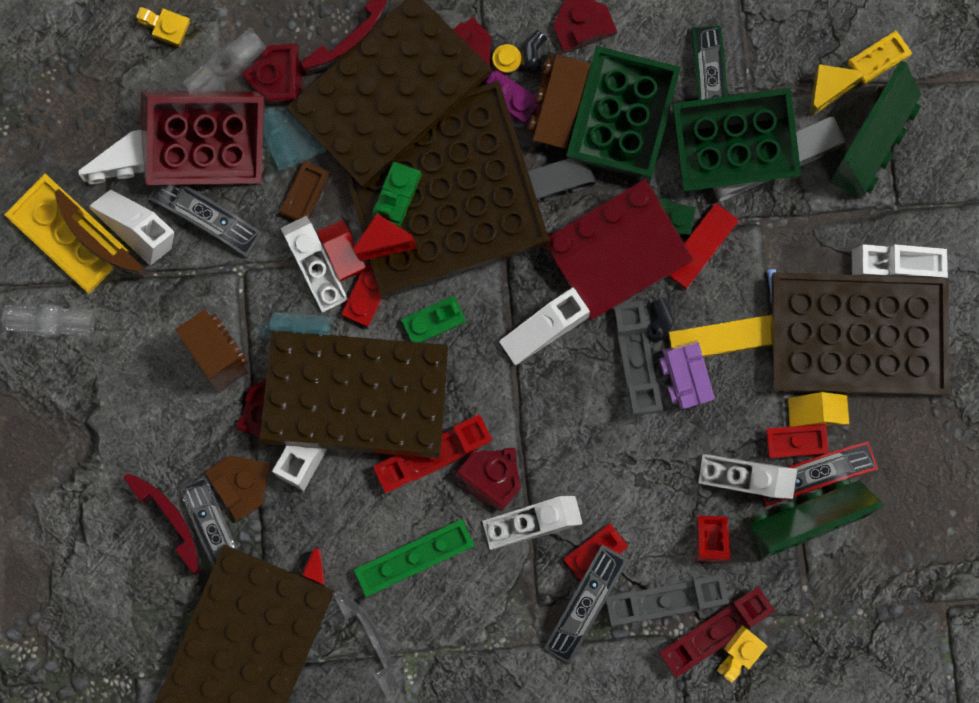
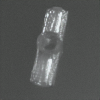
M248 29L225 49L215 51L211 55L210 61L183 81V84L188 91H215L225 82L234 80L238 76L239 71L258 57L266 47L256 33ZM221 62H231L232 64L229 69L224 71L217 69Z
M38 304L37 307L5 305L2 312V329L9 332L34 333V335L48 338H59L60 335L92 337L95 329V312L90 310L63 309L62 306L53 304Z

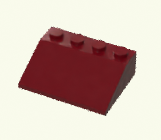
M141 91L140 123L145 184L261 183L264 97L256 91Z
M646 179L550 235L551 243L547 244L548 249L570 286L574 287L589 309L591 320L596 319L694 261Z

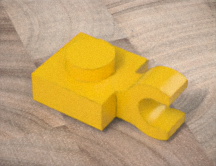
M143 7L139 8L136 15L139 24L154 29L152 33L153 38L180 48L190 24L189 18L166 9H162L160 16Z
M741 626L724 648L730 655L720 664L717 671L731 683L734 682L740 674L741 666L744 665L750 669L767 648V645L744 626Z

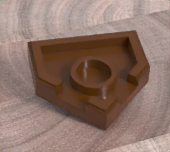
M229 455L205 471L212 485L237 522L263 506L272 464Z

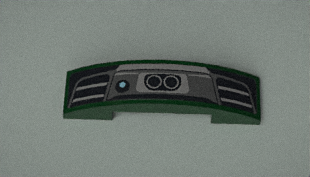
M720 25L691 27L698 100L727 96L726 67Z

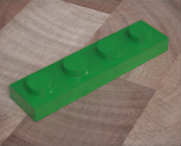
M460 519L354 569V572L367 598L474 548L475 545L463 519Z

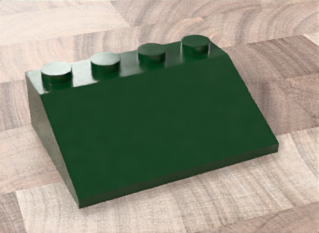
M596 46L566 156L622 179L638 183L646 179L650 184L681 67Z
M902 60L899 62L830 181L861 199L865 191L871 194L879 180L875 176L879 167L885 169L893 156L889 152L893 143L899 145L907 132V129L903 128L906 120L910 119L913 121L921 108V105L917 104L921 92L906 62Z
M791 88L672 103L684 191L801 176Z
M848 478L834 484L835 490L824 494L821 489L805 496L807 502L796 505L795 501L778 507L780 513L769 517L768 513L765 512L751 518L752 524L746 527V530L761 561L866 518L883 508V503L860 480L851 483Z

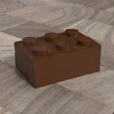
M204 309L175 329L219 393L248 374L244 365L249 362L234 339L231 338L216 313L210 316L206 309Z

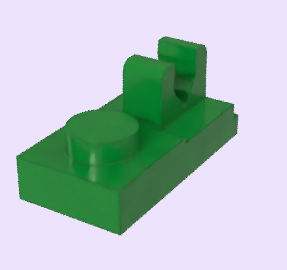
M393 162L373 210L372 217L374 218L378 214L400 227L421 179V171Z
M450 296L401 319L411 342L419 343L429 341L467 323L455 296Z

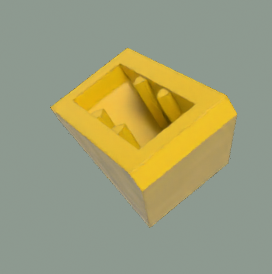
M819 64L814 79L810 108L811 114L813 116L857 86L864 76L862 72Z
M820 392L787 399L789 427L826 424V426L849 425L847 395Z

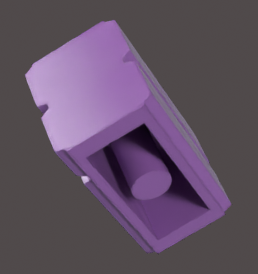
M698 341L662 350L664 357L659 359L663 375H669L672 386L667 387L672 404L677 403L680 409H685L715 399Z

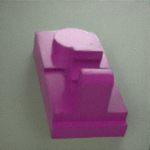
M494 70L483 85L499 80L510 116L526 125L537 106L535 95L498 70Z

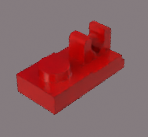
M611 523L563 559L580 582L602 544L619 554L629 547Z

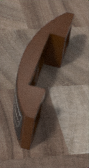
M59 189L55 192L56 202L64 221L90 253L105 264L121 272L138 277H144L147 274L146 270L123 248L113 256L78 223L84 216L81 209Z

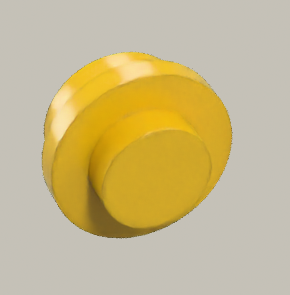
M501 45L493 53V64L500 72H514L521 64V53L513 45Z

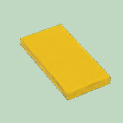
M44 174L4 215L90 294L114 268L96 258L72 233L60 213L55 192L59 189L81 209L84 216L78 223L113 256L121 248L128 254L130 252L47 174Z

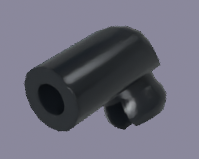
M536 30L520 49L521 65L530 73H536L542 67L541 61L538 60L537 50L546 42L547 38L539 30Z
M664 297L651 303L657 317L652 326L649 327L648 335L655 341L665 339L674 324L673 316Z

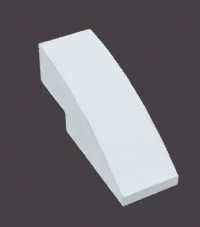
M862 244L852 249V275L948 278L947 249L896 244L890 247Z

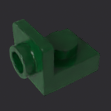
M662 197L661 204L679 235L690 237L696 207L670 203L668 198Z

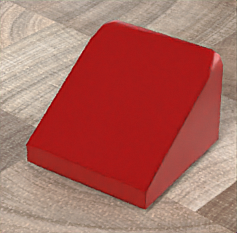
M315 548L303 571V576L326 586L322 552Z

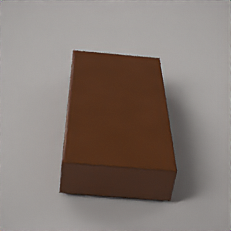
M303 161L280 209V215L293 221H297L305 216L310 220L331 175L330 172Z

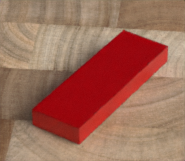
M715 203L684 243L694 261L670 274L668 277L687 290L737 225L739 219Z

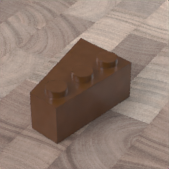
M548 51L543 66L541 85L538 87L535 96L537 106L534 115L530 116L527 125V132H530L529 138L567 149L590 63Z

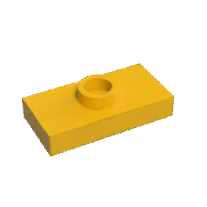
M897 30L848 60L847 64L852 70L862 72L864 76L860 82L865 86L898 65L901 60L904 61L911 57L913 53Z

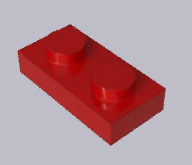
M366 262V270L361 272L341 315L369 329L383 298L380 295L372 265Z
M826 424L766 429L768 459L820 456L829 453Z

